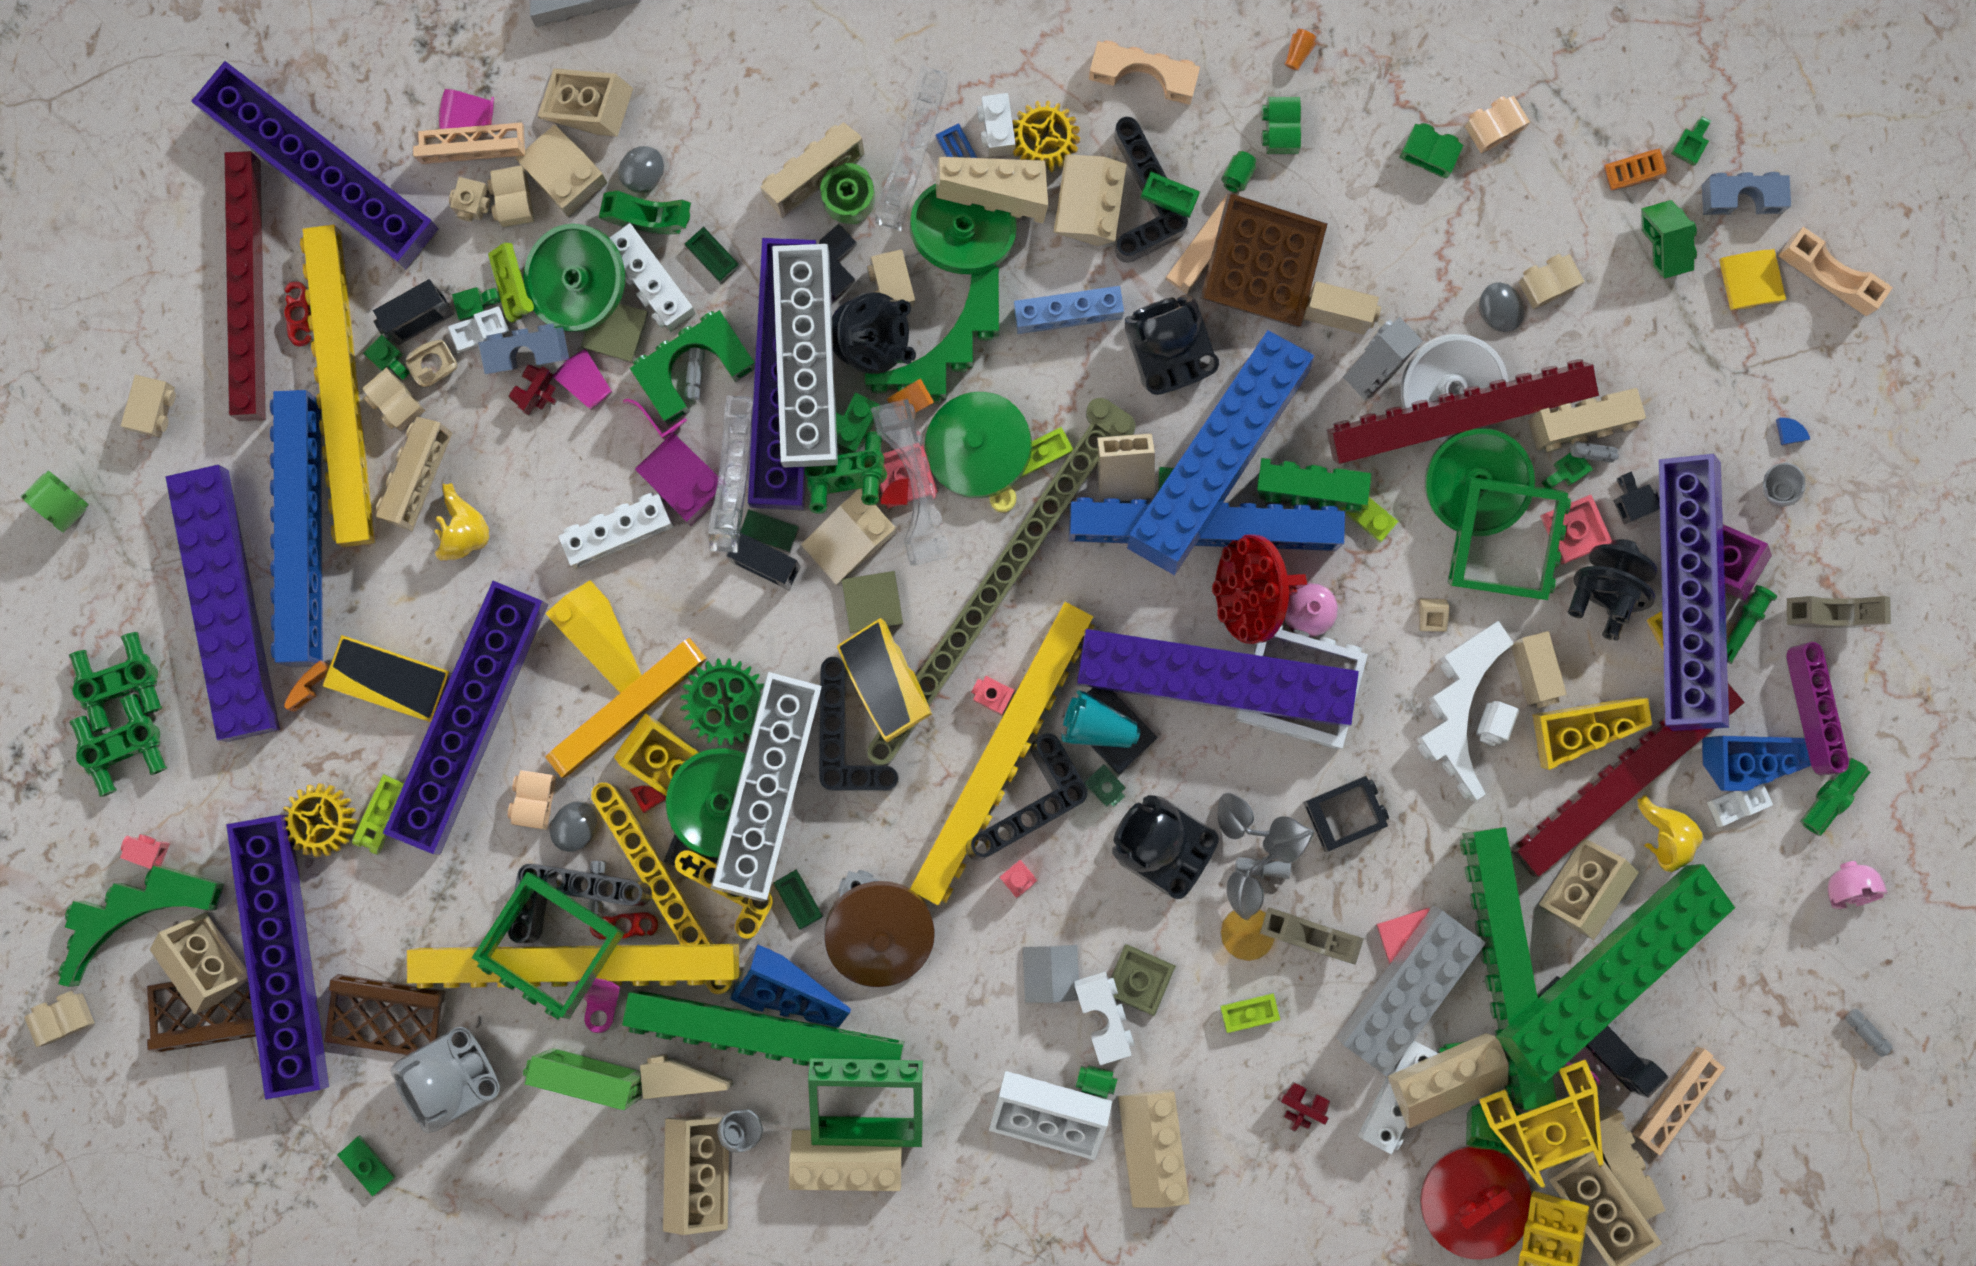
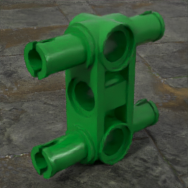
M875 431L868 432L865 435V451L838 455V465L805 467V475L808 478L807 487L811 493L809 505L811 512L822 514L827 510V494L861 488L863 504L870 506L878 503L879 485L887 478V471L884 466L885 458L881 452L882 437L880 433Z
M138 632L127 633L120 637L128 657L126 662L97 672L92 671L87 650H79L69 654L76 675L73 681L72 692L74 697L80 702L81 707L87 710L93 732L103 731L111 727L103 706L105 702L133 692H139L145 714L163 709L155 689L158 683V669L152 664L150 657L144 654ZM144 666L146 670L145 676L139 679L137 672ZM92 684L93 694L87 697L86 688Z
M131 694L120 699L129 720L127 724L99 737H94L87 716H80L69 722L78 741L76 745V761L80 766L84 767L86 774L92 776L99 797H105L117 791L108 771L110 766L134 755L143 754L150 775H155L168 769L158 748L161 743L160 730L153 724L151 717L144 714L137 694ZM145 727L148 731V736L144 741H141L139 734ZM95 750L97 752V759L91 763L89 755L91 751Z

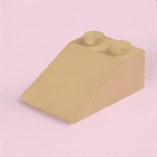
M553 68L537 117L596 135L618 137L633 88L615 73Z
M555 124L525 149V156H517L515 158L567 217L607 184L603 173Z
M858 489L801 544L836 585L897 533L895 526L876 505L869 506L862 503V489Z
M667 1054L652 1055L647 1058V1062L640 1065L643 1099L724 1091L733 1085L732 1079L676 1058L668 1059Z

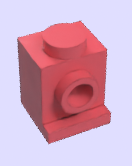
M985 676L984 680L978 678L971 693L975 694L974 702L1001 716L1015 692L1014 689L988 676ZM987 690H996V697L993 699L988 698L986 695Z
M139 834V837L127 835L121 844L122 854L120 858L152 869L153 866H162L170 843L163 841L155 842V838Z
M1021 860L999 877L1016 898L1037 881Z

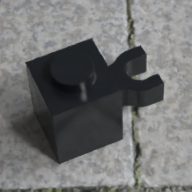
M1632 471L1617 478V482L1624 495L1613 501L1624 525L1660 510V497L1657 491L1651 488L1650 484L1638 489Z

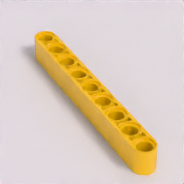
M599 783L594 786L591 792L593 803L641 881L651 887L654 902L680 944H713L617 787L610 783ZM603 788H609L612 792L611 799L606 803H603L599 798V793ZM621 810L626 815V821L623 825L617 826L614 823L613 817L617 811ZM635 833L640 837V845L636 849H631L627 842L629 836ZM646 857H651L655 862V867L651 872H645L642 868V861ZM660 880H665L669 885V891L664 896L659 895L656 891V885ZM675 903L680 904L684 910L682 917L679 919L673 918L670 913L671 906ZM690 926L694 927L698 932V937L694 942L687 941L684 936L685 930ZM704 980L707 988L714 994L727 992L732 988L734 980H731L730 985L719 989L714 985L713 980Z

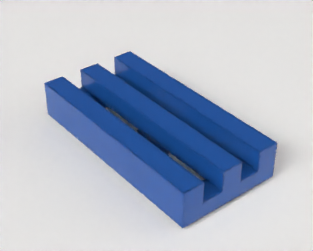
M959 123L935 135L946 157H953L944 140V137L947 136L957 157L965 158L952 134L957 132L969 157L977 158Z

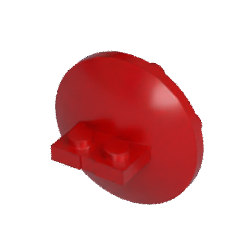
M1255 534L1244 535L1238 541L1230 542L1222 550L1215 581L1212 584V592L1216 596L1219 621L1224 623L1230 634L1242 643L1260 644L1267 642L1279 631L1285 619L1289 596L1297 594L1298 589L1308 585L1306 575H1287L1286 567L1279 551L1263 536Z
M1466 1146L1448 1152L1433 1164L1422 1185L1420 1207L1429 1233L1442 1247L1463 1258L1483 1260L1507 1252L1522 1238L1528 1221L1532 1194L1525 1175L1509 1157L1493 1149Z

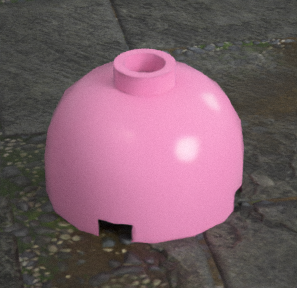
M1307 583L1308 585L1298 589L1297 594L1289 596L1285 621L1293 632L1294 630H1301L1307 632L1309 637H1316L1324 634L1333 626L1337 618L1338 605L1335 596L1328 588L1320 584Z
M1856 861L1841 864V870L1833 873L1827 888L1829 900L1834 909L1847 908L1845 904L1847 902L1849 904L1856 903V907L1882 899L1884 894L1888 893L1881 875L1867 865H1857Z

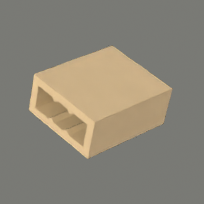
M1316 281L1310 291L1303 320L1365 335L1367 330L1373 328L1375 322L1379 319L1381 306L1377 305L1379 297Z
M1152 433L1097 438L1100 502L1104 503V499L1107 498L1120 499V501L1154 499L1155 451Z
M1549 631L1514 641L1511 648L1527 705L1536 704L1538 709L1559 703V697L1567 695Z

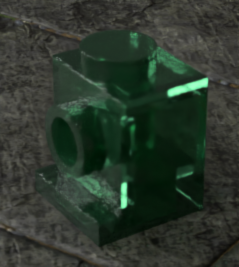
M1104 764L1084 782L1086 788L1105 807L1109 804L1115 807L1125 797L1122 792L1126 787ZM1105 782L1112 785V790L1109 793L1102 790V785Z

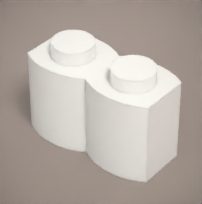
M1499 701L1487 703L1476 735L1480 737L1479 741L1490 746L1501 745L1503 741L1508 742L1519 709Z

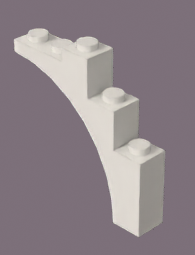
M1499 621L1488 626L1440 658L1443 663L1440 665L1442 671L1449 679L1453 678L1454 682L1428 700L1431 703L1429 708L1437 719L1441 718L1443 722L1417 739L1420 744L1417 747L1426 760L1429 758L1432 762L1442 757L1444 760L1442 762L1443 768L1449 776H1455L1459 782V785H1457L1459 792L1465 799L1469 798L1471 801H1476L1486 794L1475 775L1469 756L1467 724L1470 705L1474 692L1486 670L1500 654L1514 644Z

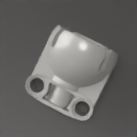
M464 1027L454 1028L450 1032L401 1058L391 1067V1075L396 1080L395 1086L404 1105L414 1121L420 1123V1127L425 1133L439 1131L491 1101L499 1093L500 1086L493 1068L472 1033ZM459 1034L464 1038L465 1042L462 1048H457L452 1044L451 1039L453 1035ZM485 1082L490 1085V1096H483L479 1093L478 1087L480 1083Z

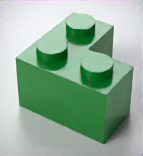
M1672 200L1641 208L1642 232L1653 244V267L1666 279L1694 271V259L1697 258V250L1694 245L1697 228L1694 221H1690L1683 209L1679 208Z
M855 392L844 416L836 413L838 449L847 453L861 451L865 443V435L871 431L881 411L880 404Z

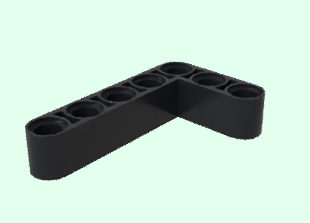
M1126 116L1118 120L1114 134L1115 142L1139 188L1143 192L1147 182L1144 179L1146 174L1153 172L1165 178L1167 177L1136 119ZM1129 128L1134 134L1124 136L1120 133V130ZM1134 151H1141L1146 157L1139 160L1134 158L1132 153ZM1147 201L1155 218L1122 234L1117 240L1116 257L1124 263H1130L1181 238L1186 231L1188 218ZM1178 220L1182 227L1180 229H1173L1169 226L1168 222ZM1149 231L1155 232L1158 235V239L1149 241L1144 234ZM1130 243L1134 246L1135 250L1126 253L1121 249V245Z
M828 657L822 662L820 671V686H822L820 691V783L830 791H892L899 784V774L894 768L890 766L846 765L847 670L841 659L838 657ZM831 663H838L841 666V672L836 677L827 675L826 669ZM830 690H838L841 694V698L836 704H829L826 701V695ZM830 717H837L840 720V727L836 731H829L826 728V721ZM837 744L840 747V754L836 758H828L825 753L827 746ZM830 771H837L840 776L839 782L834 786H829L825 782V776ZM857 771H863L867 775V781L862 786H856L852 782V776ZM884 771H890L894 774V782L890 786H883L879 781V777Z
M1052 733L1042 734L1031 745V754L1052 792L972 837L966 844V853L974 861L984 860L1086 800L1087 788L1056 735ZM1041 741H1045L1050 745V753H1045L1041 750ZM1054 765H1059L1063 768V777H1059L1054 773ZM1068 788L1074 789L1077 792V801H1073L1068 797ZM1045 801H1049L1054 805V814H1050L1045 810ZM1022 814H1027L1031 817V827H1027L1022 823ZM999 827H1004L1008 830V840H1003L999 837ZM976 840H980L986 845V852L984 854L977 852L975 849Z
M525 864L521 866L517 873L514 889L515 891L527 872L532 873L536 870L539 878L565 895L630 906H644L648 904L652 897L651 887L643 881L541 864ZM559 874H561L562 876V884L560 885V887H558L556 884V879ZM584 878L588 881V887L585 891L581 888ZM611 882L613 884V893L609 896L607 894V885ZM635 887L639 889V896L636 900L632 897V891ZM535 890L530 896L532 907L528 910L525 904L507 932L509 938L515 943H533L540 938L547 898ZM524 924L527 926V935L525 937L521 933Z
M1556 976L1537 994L1538 998L1552 987L1560 977ZM1606 1026L1585 1046L1624 1087L1634 1094L1650 1098L1669 1079L1667 1074L1656 1063L1649 1059L1638 1057L1609 1026Z

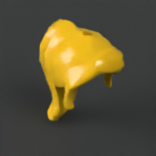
M443 483L442 492L445 505L452 519L450 525L447 526L442 517H436V521L440 523L442 531L439 529L434 530L440 540V546L435 550V556L440 561L457 560L464 558L473 550H480L485 547L489 540V528L482 514L457 495L452 483Z
M1646 795L1638 798L1637 805L1643 816L1659 829L1657 838L1658 848H1654L1650 843L1644 844V847L1655 854L1661 869L1672 873L1692 862L1696 850L1700 847L1703 840V835L1698 825L1684 813L1653 804Z

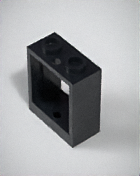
M431 279L422 282L372 310L377 318L373 322L380 334H384L388 341L392 339L398 345L454 315L442 291Z
M738 532L736 537L731 536L725 547V551L728 552L726 557L731 563L790 591L801 569L796 559L741 532Z
M1363 776L1303 802L1324 852H1329L1388 827L1386 820H1389V815L1384 805H1379L1375 795L1378 794V790L1372 779L1368 780L1367 776ZM1361 786L1376 823L1335 840L1319 803Z

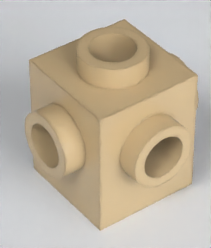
M459 177L456 188L451 190L449 196L450 208L457 214L456 217L467 222H472L473 219L482 221L483 214H487L490 207L488 187L485 183Z

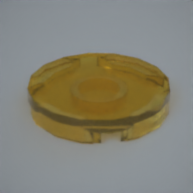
M1234 910L1227 914L1222 922L1220 935L1222 944L1228 953L1237 959L1251 961L1257 960L1269 952L1274 938L1260 934L1266 916L1264 911L1259 910L1249 920L1241 918Z

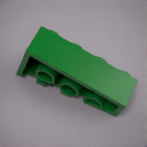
M1261 458L1257 490L1260 499L1265 500V504H1281L1282 501L1292 502L1291 506L1293 507L1296 505L1308 506V504L1319 505V509L1323 506L1346 508L1345 511L1351 513H1362V509L1368 510L1371 473L1335 468L1333 473H1329L1327 468L1318 465L1306 466V469H1300V466L1296 465L1295 462L1283 461L1279 465L1270 464L1271 459Z

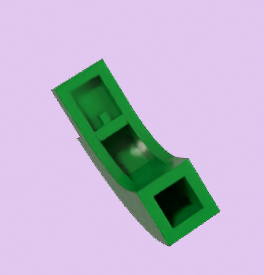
M616 190L603 193L598 218L622 227L630 223L638 231L676 235L680 234L681 229H686L690 220L691 202L683 199L655 202L640 199Z

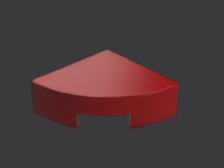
M902 478L892 482L882 493L880 504L908 505L909 478Z
M637 786L630 789L643 813L666 800L664 794L650 786Z

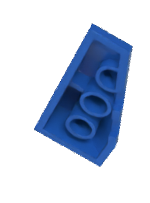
M1712 736L1702 739L1703 766L1721 791H1749L1758 785L1772 782L1776 778L1811 766L1805 738Z
M757 945L747 959L730 996V1000L756 1011L764 1012V1008L780 1011V1016L789 1017L790 1013L801 1015L808 1022L837 1028L841 1026L851 1011L847 1005L783 955L761 945Z

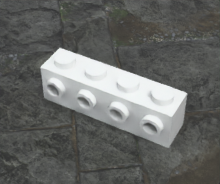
M630 223L610 237L621 254L625 268V281L629 286L635 284L639 289V292L636 294L645 307L650 304L655 313L652 314V317L660 328L666 326L671 332L696 314L692 305Z
M649 493L641 496L638 499V503L630 506L628 503L622 504L613 509L614 513L607 516L599 514L591 517L588 520V524L581 527L576 524L564 529V534L558 537L570 566L574 569L674 528L662 497L659 494Z
M1413 1041L1389 1075L1439 1053ZM1386 1077L1358 1137L1392 1155L1394 1149L1397 1151L1403 1143L1404 1135L1402 1133L1406 1124L1389 1079Z

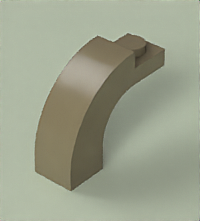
M1815 596L1787 598V625L1812 628H1859L1891 624L1890 597L1888 596L1850 599L1820 598Z
M1270 907L1267 909L1260 934L1354 965H1356L1364 938Z

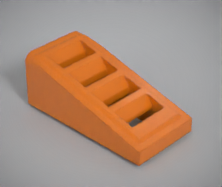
M1660 148L1604 165L1611 191L1661 179L1667 173ZM1638 163H1642V167L1644 170V174L1642 175L1640 173ZM1629 165L1632 170L1633 178H1630L1628 173L1627 166ZM1617 168H1620L1623 181L1619 182L1616 172Z

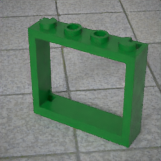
M1467 476L1447 582L1455 587L1548 600L1549 594L1554 593L1556 585L1553 573L1554 568H1558L1560 564L1561 552L1558 551L1559 542L1564 540L1566 525H1563L1565 514L1569 513L1571 507V499L1568 498L1569 494L1562 490ZM1480 489L1556 500L1539 589L1464 578Z
M527 872L473 954L472 959L479 963L477 967L488 975L495 973L501 977L499 982L511 990H514L516 987L522 991V998L533 1005L539 1002L545 1006L546 1010L544 1012L557 1020L560 1017L570 1019L623 937L624 932L538 876ZM534 890L607 937L564 1005L491 957Z
M810 1058L808 1090L811 1145L922 1147L923 1060ZM818 1086L913 1088L914 1118L820 1116Z

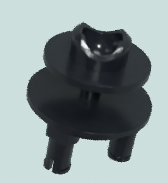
M879 292L863 293L843 303L832 316L834 353L842 362L868 374L884 373L898 363H912L911 361H914L916 358V352L912 347H907L909 326L906 318L911 312V304L904 299L894 300L892 297Z
M1627 539L1613 540L1611 544L1597 545L1591 549L1589 561L1593 566L1583 567L1576 571L1573 578L1576 589L1568 609L1570 616L1581 619L1584 616L1589 600L1605 607L1609 617L1602 636L1608 640L1613 638L1614 641L1620 639L1623 625L1629 623L1631 613L1640 612L1652 607L1656 597L1654 591L1646 582H1650L1656 577L1657 566L1650 558L1640 552L1636 542Z

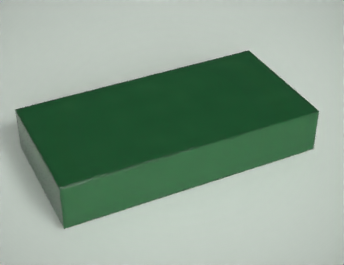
M704 226L684 243L685 247L720 284L740 267L739 263Z
M748 509L740 532L763 544L791 553L799 526Z
M797 869L773 882L799 930L824 917Z

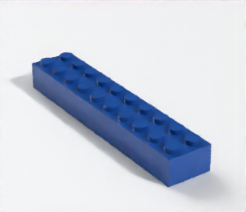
M1267 330L1129 534L1127 549L1172 575H1176L1309 374L1314 359L1313 354Z
M307 390L273 391V399L270 400V413L273 415L270 439L274 442V453L270 454V465L274 469V479L270 481V492L274 496V506L270 509V518L272 523H274V533L270 536V545L272 550H274V560L270 564L271 575L274 577V587L271 588L270 592L271 602L274 604V615L271 616V629L274 631V642L271 643V656L275 658V663L285 666L308 667L315 665L318 661H323L322 445L319 427L321 410L318 408L317 398Z
M1087 497L1077 498L1076 502L1071 501L1069 510L1068 542L1128 544L1129 534L1150 504H1147V500L1142 499L1131 500V504L1120 503V499L1114 498L1104 499V503L1093 502L1092 498ZM1223 502L1195 546L1226 547L1230 542L1238 541L1244 535L1255 534L1268 539L1277 549L1337 551L1344 544L1345 511H1338V507L1323 506L1321 510H1310V506L1296 505L1294 509H1283V505L1269 504L1267 508H1256V504L1242 503L1240 507H1229V503Z

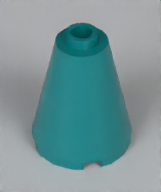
M1076 691L1079 697H1072L1063 720V726L1067 727V734H1061L1062 742L1129 748L1132 744L1137 743L1140 736V728H1137L1136 721L1087 692Z

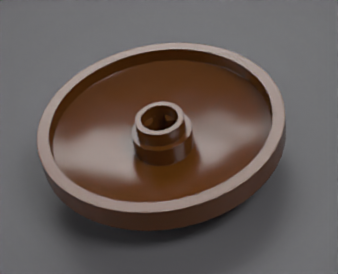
M889 881L868 882L847 891L831 908L824 927L825 947L833 966L845 978L868 987L892 986L912 977L923 967L929 958L935 938L933 919L923 899L908 887Z

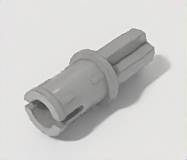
M1238 857L1235 870L1246 874L1247 870L1266 857L1262 859ZM1270 860L1252 873V875H1259L1262 879L1265 876L1289 879L1291 863Z

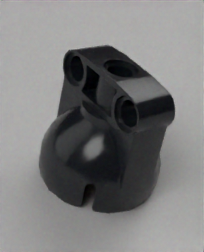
M1182 295L1177 300L1174 297L1151 303L1134 311L1132 316L1125 318V332L1141 376V384L1151 394L1160 395L1196 383L1218 370L1219 359L1214 353L1198 302L1192 295ZM1208 355L1210 357L1209 364L1201 368L1199 366L1200 359ZM1160 375L1159 384L1153 387L1149 386L1151 377Z
M1148 795L1143 798V803H1135L1122 818L1113 838L1116 846L1112 848V854L1121 866L1150 883L1161 892L1174 899H1182L1190 892L1209 863L1219 843V836L1215 830L1195 819L1164 797ZM1205 832L1204 839L1199 843L1200 836ZM1176 879L1175 886L1170 889L1171 883Z

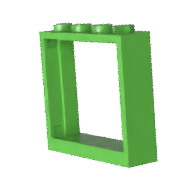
M551 1048L532 1056L531 1060H527L526 1068L523 1070V1076L526 1077L525 1085L620 1110H626L640 1101L642 1097L641 1072L639 1070L556 1048Z

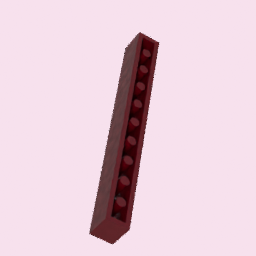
M252 151L224 152L229 416L238 421L266 420L261 160Z
M1583 359L1571 360L1567 362V366L1562 368L1549 366L1542 368L1539 374L1522 373L1515 376L1516 380L1508 382L1505 379L1495 380L1489 383V387L1481 389L1479 386L1468 387L1463 390L1464 393L1455 396L1454 393H1446L1437 396L1438 400L1436 401L1419 400L1411 403L1412 407L1409 408L1392 407L1385 410L1386 414L1376 416L1375 413L1360 416L1359 421L1352 423L1349 420L1336 422L1333 424V428L1326 429L1333 461L1342 464L1529 415L1543 409H1551L1560 405L1597 397L1599 392L1594 365L1584 362Z
M1728 683L1730 716L1745 702ZM1664 716L1658 722L1661 725L1654 732L1650 729L1638 738L1640 743L1634 749L1628 747L1617 756L1620 760L1615 765L1611 766L1608 764L1597 773L1599 778L1592 784L1588 781L1576 791L1579 794L1572 801L1570 799L1563 801L1556 808L1558 813L1552 818L1546 816L1536 824L1537 830L1530 836L1527 833L1515 842L1517 847L1511 852L1532 877L1541 876L1713 729L1673 731L1665 725Z

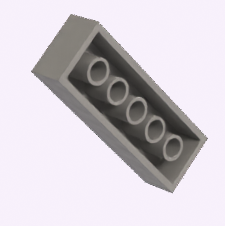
M1433 905L1336 1038L1345 1047L1387 1077L1486 942Z

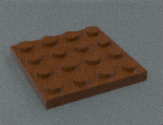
M1232 193L1227 194L1200 299L1293 327H1301L1328 223Z

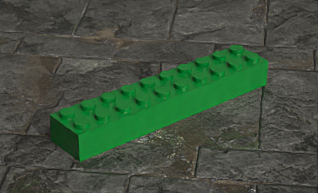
M1506 827L1462 833L1463 839H1460L1461 852L1463 855H1466L1468 866H1465L1466 879L1468 883L1471 882L1473 893H1470V903L1472 909L1477 911L1478 920L1475 921L1476 934L1486 942L1480 950V957L1482 963L1486 964L1488 975H1485V984L1488 992L1491 991L1493 1002H1490V1012L1492 1018L1497 1020L1498 1030H1495V1037L1538 999ZM1502 1046L1508 1062V1085L1505 1086V1090L1512 1105L1523 1110H1529L1556 1102L1553 1077L1545 1083L1528 1082Z
M1704 864L1686 865L1496 1036L1497 1040L1528 1082H1547L1736 907Z
M634 990L628 993L622 1026L629 1027L628 1032L645 1035V1033L652 1031L656 1032L657 1038L672 1040V1038L678 1036L683 1037V1042L687 1044L699 1045L704 1041L711 1043L710 1048L727 1050V1048L735 1047L738 1048V1053L754 1056V1053L762 1052L766 1053L765 1058L781 1061L784 1057L793 1058V1064L809 1066L810 1058L901 1060L905 1044L903 1040L641 990Z

